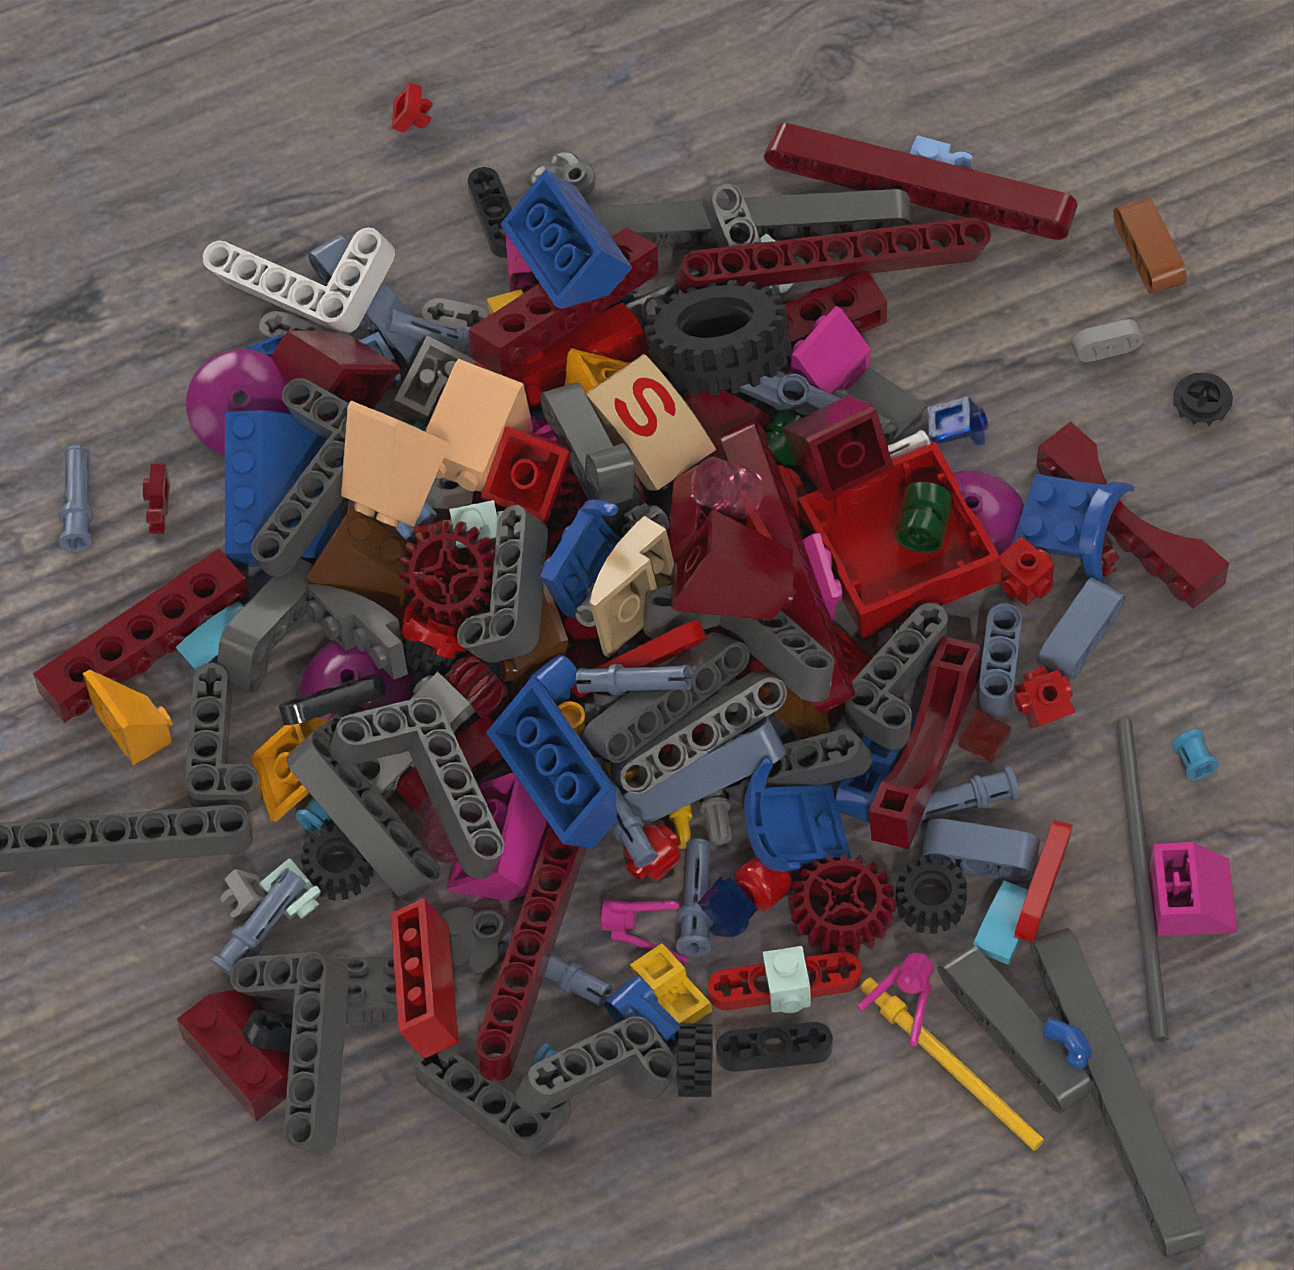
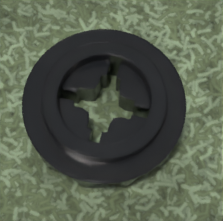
M1194 373L1184 377L1176 385L1173 395L1174 407H1177L1180 417L1191 419L1193 425L1197 422H1206L1210 426L1215 420L1223 421L1227 412L1231 410L1233 402L1232 391L1228 384L1220 377L1210 373ZM1208 391V402L1204 406L1198 407L1197 399H1200L1201 395Z

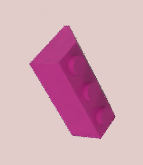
M513 772L478 785L505 845L504 852L495 871L485 879L473 878L465 873L455 854L447 885V890L450 892L501 901H509L526 895L545 841L548 821ZM464 818L466 822L472 823L470 820ZM477 851L481 855L487 856L485 853Z

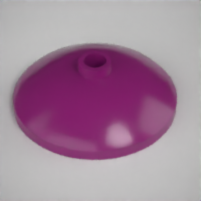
M235 349L215 355L197 370L188 387L186 411L195 435L209 449L225 456V412L270 411L291 414L282 399V391L287 383L273 359L258 351ZM238 393H243L247 396V401L242 405H238L233 401L234 396Z
M979 471L954 472L953 474L959 483L964 501L967 505L977 506L970 509L978 516L1000 556L1013 544L1012 542L1024 509L1020 496L1008 483L991 474Z
M334 640L320 649L307 665L301 680L300 697L344 683V679L351 674L356 679L370 674L381 673L387 693L359 704L366 710L410 700L413 689L412 673L410 667L406 666L408 674L394 680L383 668L379 669L376 667L372 657L366 651H360L357 646L345 651ZM341 710L318 718L329 720Z

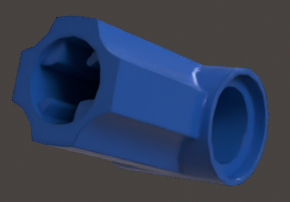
M561 654L555 656L528 677V681L532 677L538 678L557 707L564 702L570 701V689L580 682V680H576V667L568 658Z
M633 976L604 1001L608 1013L617 1023L633 1016L642 1017L654 1026L670 1051L677 1046L680 1024L658 1003L652 989L640 977Z

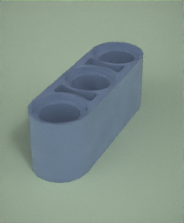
M1091 577L1044 643L1038 656V663L1052 671L1059 669L1062 676L1064 675L1067 679L1074 680L1116 620L1125 603L1126 595Z
M1000 603L993 606L987 617L979 680L978 707L986 716L993 718L1006 715L1010 711L1013 701L1022 616L1018 608L1008 603ZM1005 625L1010 627V629L1003 630L998 628V626ZM995 658H1002V659H1005L1006 661H1005V662H996V661H994L993 659H995ZM998 691L1001 692L1002 695L995 696L991 695L989 692Z
M937 818L927 823L921 857H925L927 863H932V856H937L941 865L947 859L952 862L951 869L953 870L958 866L962 874L1024 883L1033 879L1040 842L1036 836L1023 831Z

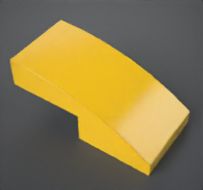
M663 943L630 964L635 976L640 977L647 983L656 995L658 1003L679 1024H694L712 1012L710 1001L689 980L685 967Z

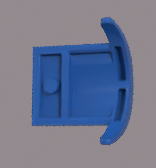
M1035 474L1012 543L1023 537L1036 549H1042L1046 553L1083 559L1088 580L1093 577L1104 583L1102 549L1107 525L1120 498L1129 491L1134 492L1135 487L1129 483L1118 481L1101 485Z
M587 500L572 524L564 530L561 542L553 555L543 565L540 578L564 615L576 619L575 613L578 611L576 609L586 599L588 588L596 582L607 557L621 540L601 516L615 515L619 510L616 504L602 500Z
M764 759L750 779L744 801L746 829L751 846L759 861L770 870L789 872L800 869L801 865H811L814 859L821 864H825V858L828 853L833 857L834 861L840 860L841 854L845 851L849 859L851 853L832 785L765 788L773 763L771 759Z

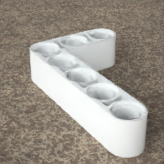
M367 227L359 230L353 236L327 286L220 240L212 242L204 250L203 263L205 267L225 283L334 332H346L349 334L356 330L394 260L395 249L374 228ZM377 245L376 249L369 254L372 247ZM256 271V274L250 278L252 273ZM360 277L359 281L352 286L354 280ZM285 283L282 290L278 291L280 286ZM314 296L313 300L309 304H307L309 298ZM343 308L341 314L335 318L337 312Z

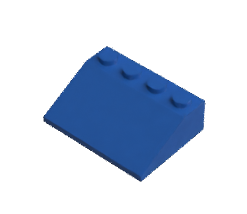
M270 411L225 412V555L236 568L261 567L251 552V544L254 538L328 440L298 423L292 414ZM338 462L334 468L341 466V462ZM323 490L316 492L312 498L319 496ZM342 502L300 558L315 564L342 521ZM301 520L295 521L291 524L290 528L297 526ZM278 550L271 552L268 558L275 556Z

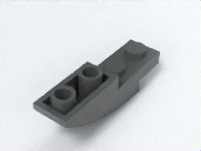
M315 583L306 586L309 601L306 602L308 616L313 623H318L324 629L330 640L334 639L345 651L356 646L360 651H366L372 657L376 667L379 669L383 668L394 680L408 674L399 621L395 616L375 602L347 590Z

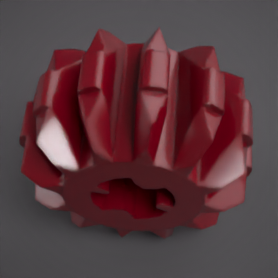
M467 653L461 660L458 659L451 666L452 669L445 675L446 680L472 705L475 712L482 718L489 719L494 713L497 714L505 706L504 703L510 698L508 688L493 671L473 654Z

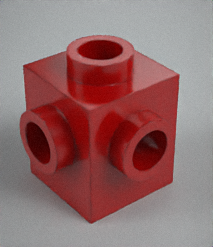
M1020 537L1000 555L1001 582L998 583L1010 598H1017L1025 606H1028L1034 599L1045 597L1054 585L1053 574L1055 564L1044 550L1036 549L1023 537Z
M1045 666L1023 674L1025 682L1015 685L1017 692L1014 694L1015 705L1022 716L1026 715L1031 729L1075 713L1070 700L1073 696L1071 685L1066 676H1061L1059 669L1047 673Z

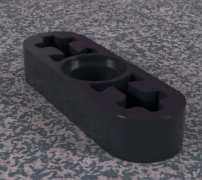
M479 167L474 169L468 176L469 195L491 251L498 257L507 258L506 243L500 239L499 230L503 229L501 223L512 211L498 173L489 167ZM485 182L489 186L490 195L485 196L483 187L479 183ZM491 207H500L504 210V213L499 217L493 218L487 216L485 211Z
M376 673L286 701L279 705L283 725H294L380 697L387 692L382 674Z
M819 1022L731 1030L719 1037L716 1044V1057L720 1066L731 1072L815 1064L825 1061L830 1056L833 1036L830 1029ZM817 1036L820 1042L819 1049H812L809 1037ZM792 1037H797L798 1052H793ZM776 1038L785 1043L786 1049L779 1055H770L764 1051L763 1045L767 1040ZM756 1041L757 1056L752 1057L751 1042ZM732 1044H737L738 1049L741 1050L737 1058H732L731 1053L728 1052Z

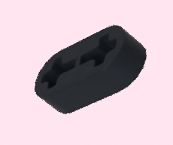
M255 1010L242 1028L243 1036L257 1048L290 1053L293 1014Z

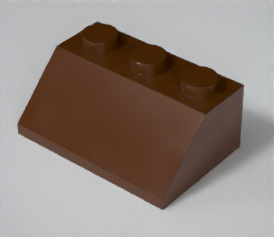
M352 506L304 579L309 584L315 583L347 590L375 602L398 619L400 632L403 626L402 619L406 607L416 595L415 592L409 594L402 593V588L410 585V580L399 579L398 576L400 572H409V565H403L399 562L401 557L412 558L413 554L405 548L408 542L363 513L356 511Z
M545 584L543 586L540 636L537 645L526 655L500 661L501 678L504 682H508L512 696H517L527 684L530 675L559 654L565 656L568 638L554 598ZM489 586L488 591L492 592V587ZM482 601L486 608L484 613L490 612L491 602Z

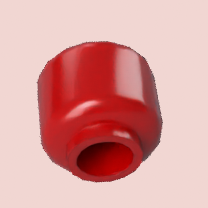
M660 822L656 825L644 824L642 828L652 847L658 853L656 860L649 865L641 868L636 867L625 845L623 846V854L627 859L624 867L639 881H642L644 877L652 881L661 880L681 858L679 849L681 841L667 826Z
M756 855L738 868L734 874L733 891L735 897L742 906L751 910L763 912L771 909L788 895L792 886L790 871L777 872L770 870L759 861Z

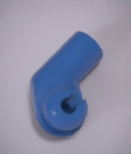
M1049 1017L1042 1036L1062 1043L1069 1050V1054L1066 1057L1068 1065L1078 1069L1085 1068L1088 1064V1058H1092L1093 1048L1085 1034L1074 1026Z

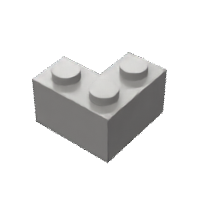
M426 336L394 399L391 409L414 421L419 420L425 423L439 394H442L457 360L461 359L471 364L477 361Z

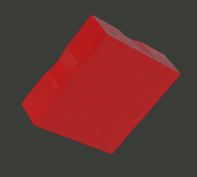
M936 442L893 459V469L829 500H826L819 490L798 498L801 524L808 536L820 533L824 547L828 548L831 552V570L834 579H839L841 583L842 601L862 638L906 621L923 604L935 603L943 606L1001 582V557L978 516L973 513L964 501L959 483ZM915 482L937 484L948 490L953 496L950 516L946 522L947 529L943 546L940 550L933 553L911 551L901 546L895 539V530L899 515L902 513L901 505L905 489L908 485Z

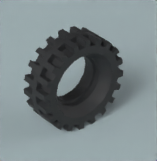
M729 280L727 285L716 286L715 281L707 283V288L698 290L695 286L686 288L687 294L679 296L674 293L669 296V304L659 303L655 306L656 314H649L647 317L648 326H645L651 361L678 393L685 388L689 389V395L698 396L701 391H710V396H719L721 390L731 389L732 393L741 392V386L747 384L756 387L761 384L760 378L763 376L773 378L777 375L776 366L785 367L788 363L787 356H790L792 353L785 304L782 303L781 296L779 294L773 296L772 289L767 286L757 290V285L754 282H748L745 286H738L737 280ZM733 332L719 337L702 338L717 333Z

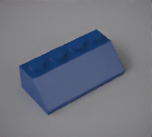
M546 169L501 223V226L554 305L560 309L610 295L632 268L576 186Z
M532 677L486 733L561 842L566 845L594 848L617 821L616 789L538 678Z

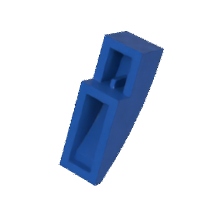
M914 717L911 719V732L916 721ZM895 723L889 724L891 726H898V724ZM864 735L861 740L871 751L872 763L864 774L841 781L837 790L836 803L839 812L870 823L869 810L881 781L887 778L893 771L906 745L903 748L891 750L882 747Z

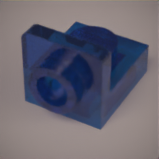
M969 396L928 407L929 439L933 443L936 442L938 445L970 437L977 446L985 444L984 430L988 429V419L985 411L982 408L979 409Z
M721 875L697 903L713 922V925L709 928L714 936L734 938V936L741 934L748 927L749 919L758 910L732 877L728 875Z

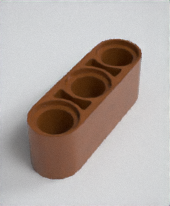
M1146 198L1114 208L1113 215L1116 228L1147 291L1152 294L1186 284L1187 275L1183 260L1152 199Z

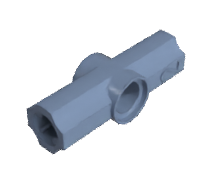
M777 371V375L773 378L766 376L760 378L761 384L756 387H752L750 384L740 387L742 393L774 406L776 411L788 410L802 418L840 400L836 396L811 386L807 379L801 375H786ZM794 391L800 396V400L791 401L783 393Z

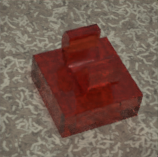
M977 710L960 736L958 746L992 764L1010 737L1012 727Z

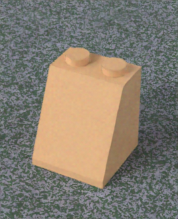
M461 359L457 360L425 431L450 443L435 478H446L458 483L468 491L476 490L482 493L505 426L530 432L533 430L523 383Z
M350 401L347 408L341 496L354 501L353 508L370 517H374L375 512L378 511L376 519L397 528L400 521L414 527L450 443L398 419Z

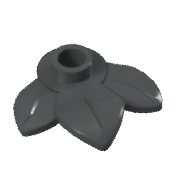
M569 152L553 154L551 165H543L536 168L527 178L528 184L532 186L546 169L576 186L583 197L592 192L596 180L592 167L588 164L580 163L578 157Z
M456 907L439 914L449 926L452 967H459L469 963L475 975H480L490 970L496 964L499 958V945L504 942L502 939L508 932L507 921L501 914L493 910H483L477 913L468 907ZM485 928H493L496 930L493 934L490 935L482 934V931Z

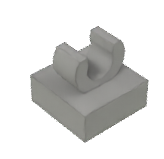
M235 869L225 878L230 889L226 890L220 899L228 904H232L237 900L238 906L230 915L232 918L242 920L247 918L251 911L255 912V909L267 894L259 886L261 880L258 875Z

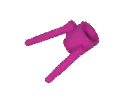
M605 899L601 912V930L611 931V940L624 941L651 951L658 945L626 933L627 929H635L637 911L676 910L679 908V903L677 901L629 902ZM668 949L679 962L684 964L688 962L687 956Z
M909 954L901 966L893 967L890 974L858 1005L860 1011L865 1010L894 982H898L900 989L906 993H918L919 998L910 1039L912 1047H916L918 1044L927 999L933 988L929 983L934 972L932 961L925 954Z

